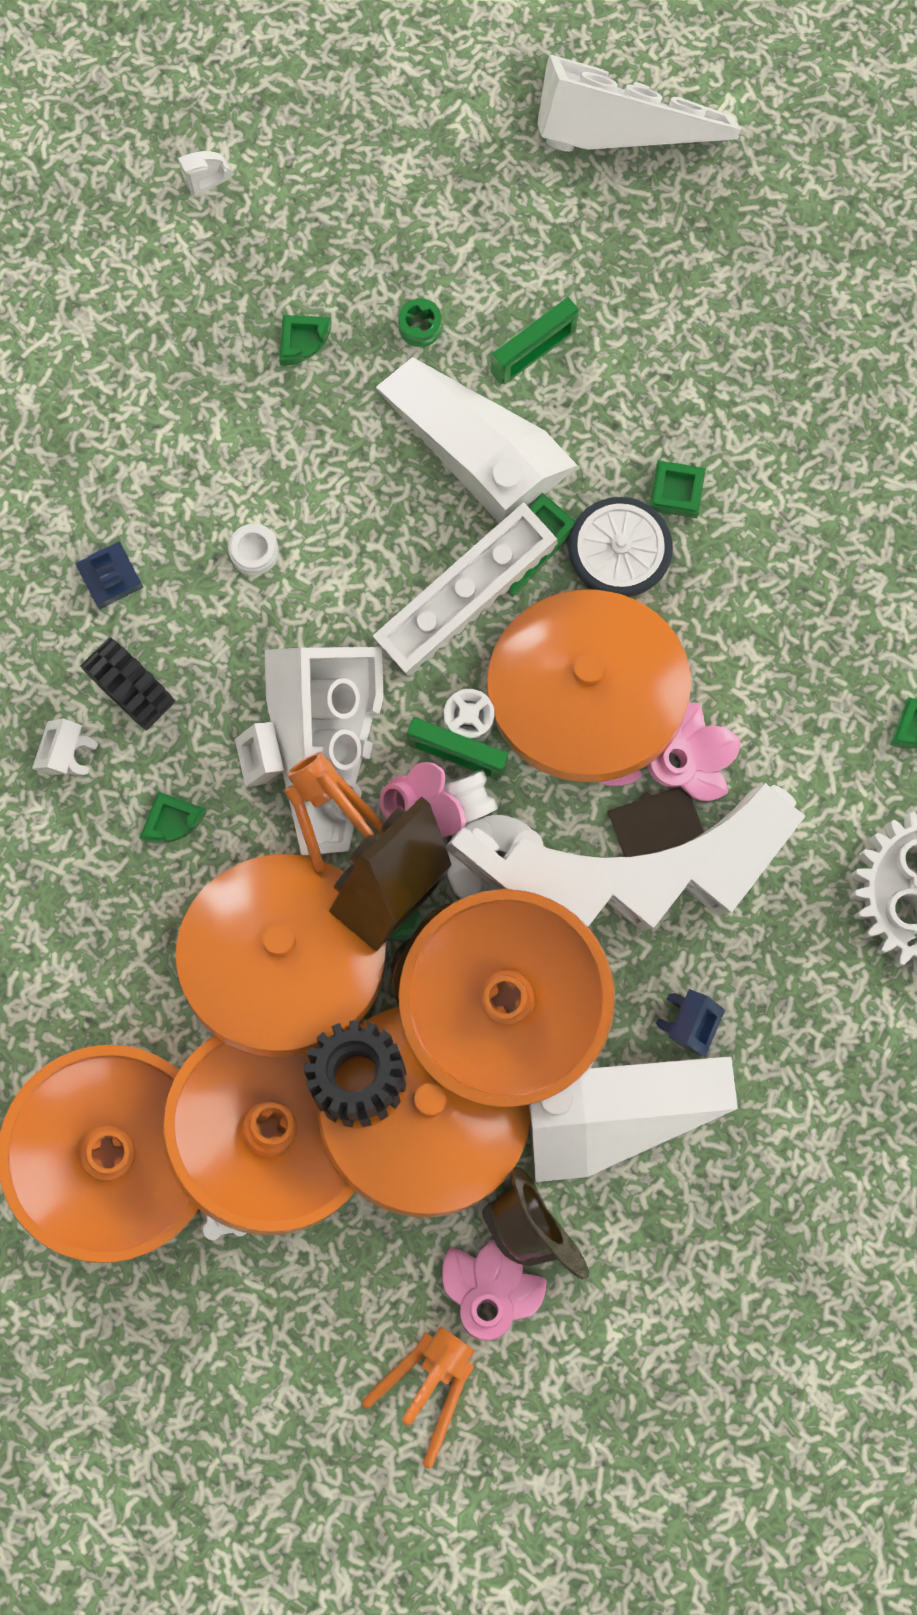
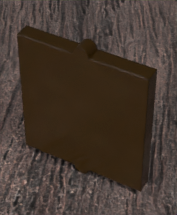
M675 787L655 795L645 792L640 800L608 811L624 857L658 853L680 846L704 833L692 798L681 787Z

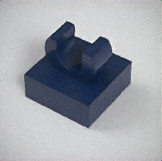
M120 541L108 547H103L75 563L99 610L144 588Z
M691 989L688 990L686 997L677 993L668 994L666 1000L680 1008V1011L674 1022L658 1019L656 1025L667 1033L670 1039L684 1049L706 1057L725 1009L707 995Z

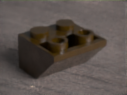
M422 796L407 811L399 806L382 825L380 831L383 834L377 840L369 835L360 843L349 859L354 864L341 875L334 885V889L339 894L329 912L376 952L433 894L452 866L431 805Z

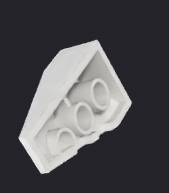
M549 54L537 124L541 136L546 138V143L553 148L570 152L573 151L574 146L590 150L736 140L739 138L741 128L733 116L680 97H672L669 105L661 103L662 96L650 90L649 86L634 82L633 85H627L626 89L617 87L618 84L615 81L607 78L609 74L607 71Z
M413 357L376 387V390L498 523L502 522L523 502L529 507L542 493L546 494L577 468L576 463L545 430Z
M382 647L265 650L266 702L271 722H273L284 768L283 776L286 788L293 785L287 776L289 770L305 758L322 752L325 758L329 759L336 772L361 798L362 792L355 783L362 759H370L373 743L367 741L373 714H380L383 702ZM331 799L321 806L314 807L310 801H304L320 848V854L349 851L354 825L336 802ZM289 800L301 855H309L294 806Z
M719 1057L589 1068L579 1080L567 1089L543 1101L529 1104L535 1182L589 1177L738 1109L732 1058Z

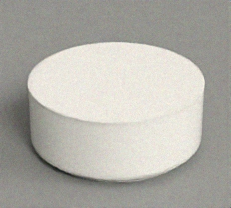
M259 524L244 525L237 529L229 540L228 551L231 561L242 573L260 575L269 571L277 562L279 556L278 543L272 531L265 526Z

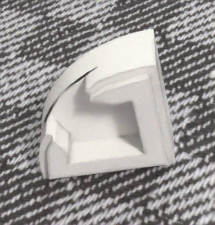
M200 151L178 158L184 182L191 195H198L232 179L234 175L226 159L216 152Z

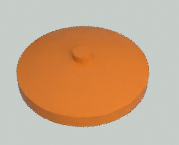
M584 589L563 592L547 597L519 614L504 630L493 650L489 663L487 686L488 697L494 706L495 725L505 742L520 758L536 769L557 778L577 782H601L621 778L644 768L659 757L673 742L687 712L691 676L686 653L680 640L667 622L656 612L637 600L622 594Z
M294 854L266 855L244 861L227 869L215 877L196 896L179 930L176 944V966L179 982L187 1003L197 1019L210 1033L226 1044L247 1053L268 1057H290L308 1053L310 1046L318 1049L319 1043L316 1038L322 1032L328 1038L334 1035L331 1026L340 1023L343 1030L350 1029L349 1021L359 1020L360 1022L368 1013L376 1000L384 978L386 943L376 952L329 912L339 894L334 889V885L344 873L341 869L323 861L325 870L322 873H318L315 871L311 857Z
M500 889L484 891L467 896L443 909L423 928L415 939L405 960L400 978L399 1010L401 1022L408 1043L418 1061L446 1089L470 1101L489 1106L516 1107L529 1105L550 1098L570 1087L589 1070L600 1055L610 1033L614 1017L615 987L608 958L594 933L576 914L565 906L539 894L522 890Z
M399 1007L383 1011L360 1024L362 1028L366 1029L368 1022L376 1024L379 1033H382L383 1030L387 1031L391 1035L393 1043L397 1044L407 1075H404L407 1085L405 1093L399 1092L398 1094L401 1102L395 1109L389 1105L386 1108L389 1116L380 1121L378 1115L371 1117L372 1125L362 1127L360 1120H355L353 1127L344 1126L341 1119L338 1118L336 1122H333L327 1118L324 1110L320 1111L318 1108L322 1141L333 1166L345 1182L360 1196L372 1204L396 1214L422 1218L441 1217L466 1210L478 1204L503 1183L520 1159L529 1133V1105L516 1107L489 1106L458 1096L437 1082L416 1058L405 1036ZM351 1057L339 1066L336 1073V1083L346 1091H361L373 1082L376 1075V1065L366 1057Z
M213 1036L189 1056L175 1077L167 1097L163 1115L162 1130L165 1155L169 1168L183 1193L198 1209L216 1222L237 1231L254 1235L270 1236L294 1233L324 1221L339 1210L354 1194L355 1190L345 1182L333 1166L322 1141L318 1106L306 1084L308 1079L304 1073V1063L310 1064L307 1053L290 1057L259 1056L236 1049Z
M98 1045L75 1050L58 1057L36 1072L24 1084L11 1103L0 1132V1183L8 1206L15 1218L35 1240L48 1249L71 1259L92 1263H115L143 1256L159 1248L181 1232L191 1221L199 1209L183 1193L169 1168L163 1144L162 1125L164 1109L168 1094L179 1069L161 1057L142 1049L121 1045Z

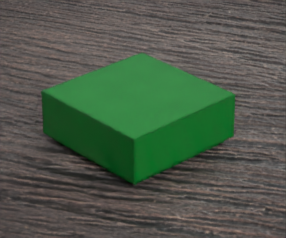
M657 460L649 506L660 513L697 519L706 468Z

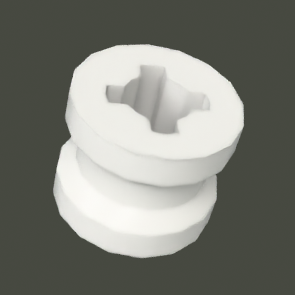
M462 689L454 693L447 700L444 708L445 729L478 742L485 741L491 734L494 725V706L489 697L475 689ZM463 724L473 725V727H472V726H470V727H467V726L460 727V726H462Z
M483 770L460 776L444 784L443 791L453 795L460 802L466 823L485 816L498 808L495 799L488 796L484 785L487 778Z

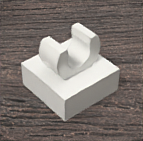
M64 718L48 721L32 769L49 775L67 773L71 775H86L90 768L79 765L75 761L74 751L77 747L95 750L98 743L90 737L79 736L82 728L80 724Z
M273 722L255 723L235 739L245 787L266 784L277 775L283 774L284 768Z

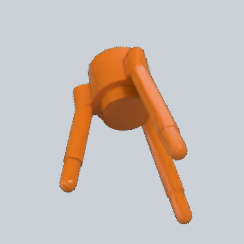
M322 752L305 758L287 773L293 785L286 788L284 792L294 806L316 872L322 873L325 870V866L304 801H310L314 807H318L333 799L364 838L369 835L374 838V833L363 818L380 835L383 834L380 829L384 823L336 772L329 759H326Z
M441 1326L434 1337L425 1332L416 1348L362 1400V1406L370 1408L426 1356L421 1367L430 1374L402 1418L403 1424L410 1426L426 1404L439 1381L448 1385L454 1376L423 1461V1465L427 1469L432 1468L464 1383L475 1367L469 1363V1360L476 1350Z

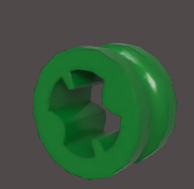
M416 298L403 305L399 312L398 323L401 337L406 343L414 347H426L433 344L439 338L442 329V315L434 302L428 299ZM418 314L423 320L430 317L432 320H428V330L422 332L418 326L410 328L409 326H412V316Z

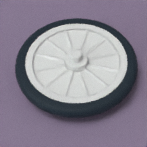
M611 497L590 505L579 515L569 535L568 552L576 574L591 589L614 592L631 597L646 592L663 578L671 563L673 542L665 520L654 508L637 499Z

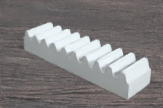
M523 502L373 635L374 639L407 676L415 673L422 663L434 657L435 652L439 648L445 647L454 635L460 634L469 622L476 620L483 609L493 605L499 595H504L514 582L522 579L526 571L537 566L543 556L549 555L558 544L557 538Z

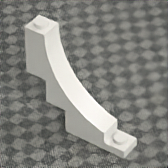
M765 783L750 790L729 814L704 833L680 846L658 853L634 857L599 858L565 853L521 839L502 858L496 853L500 848L499 845L489 835L477 828L471 833L465 827L456 833L447 844L446 850L495 890H522L547 897L572 911L587 926L591 924L605 904L608 903L638 929L644 931L652 929L657 925L684 889L717 916L733 912L805 818V815L795 808L796 801L788 792L778 786L772 785L770 787Z

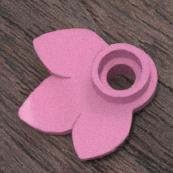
M696 702L688 703L687 712L678 734L664 752L648 764L649 773L655 781L664 786L681 787L695 800L708 802L719 799L728 794L727 784L720 770L729 766L736 759L740 749V740L733 732L719 726L706 727L700 704ZM669 753L675 754L680 759V768H675L670 764Z
M423 762L414 765L408 775L393 778L381 791L380 808L386 819L399 806L407 811L422 796L431 805L441 836L445 837L456 834L466 824L460 802L453 795L443 791L445 784L444 770L434 763Z
M494 1239L489 1241L479 1251L477 1258L457 1248H450L444 1258L442 1267L444 1291L450 1299L460 1306V1320L463 1328L470 1336L481 1341L496 1340L509 1330L512 1321L532 1316L542 1305L547 1280L543 1277L533 1274H522L523 1265L517 1264L504 1256ZM483 1303H490L496 1308L497 1316L491 1321H484L478 1316L477 1308Z

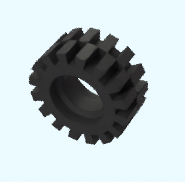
M111 637L80 665L97 686L146 731L176 702L172 695L165 690V687L136 658H133L124 647H121Z
M359 1020L349 1021L350 1029L343 1030L341 1024L338 1023L331 1026L334 1035L328 1038L322 1032L316 1038L319 1048L316 1049L310 1046L307 1053L310 1064L304 1063V1073L308 1079L306 1084L320 1111L324 1110L328 1119L336 1122L339 1118L343 1125L347 1127H353L354 1121L360 1120L362 1127L372 1125L370 1118L378 1115L380 1121L388 1117L386 1108L389 1105L395 1109L401 1102L398 1095L399 1092L405 1093L407 1084L404 1075L407 1074L399 1048L396 1043H393L392 1037L387 1031L383 1030L382 1033H379L377 1025L370 1022L367 1023L365 1029L361 1027ZM354 1056L370 1059L376 1065V1075L373 1082L367 1088L357 1092H350L338 1086L336 1083V1073L339 1066L345 1060Z

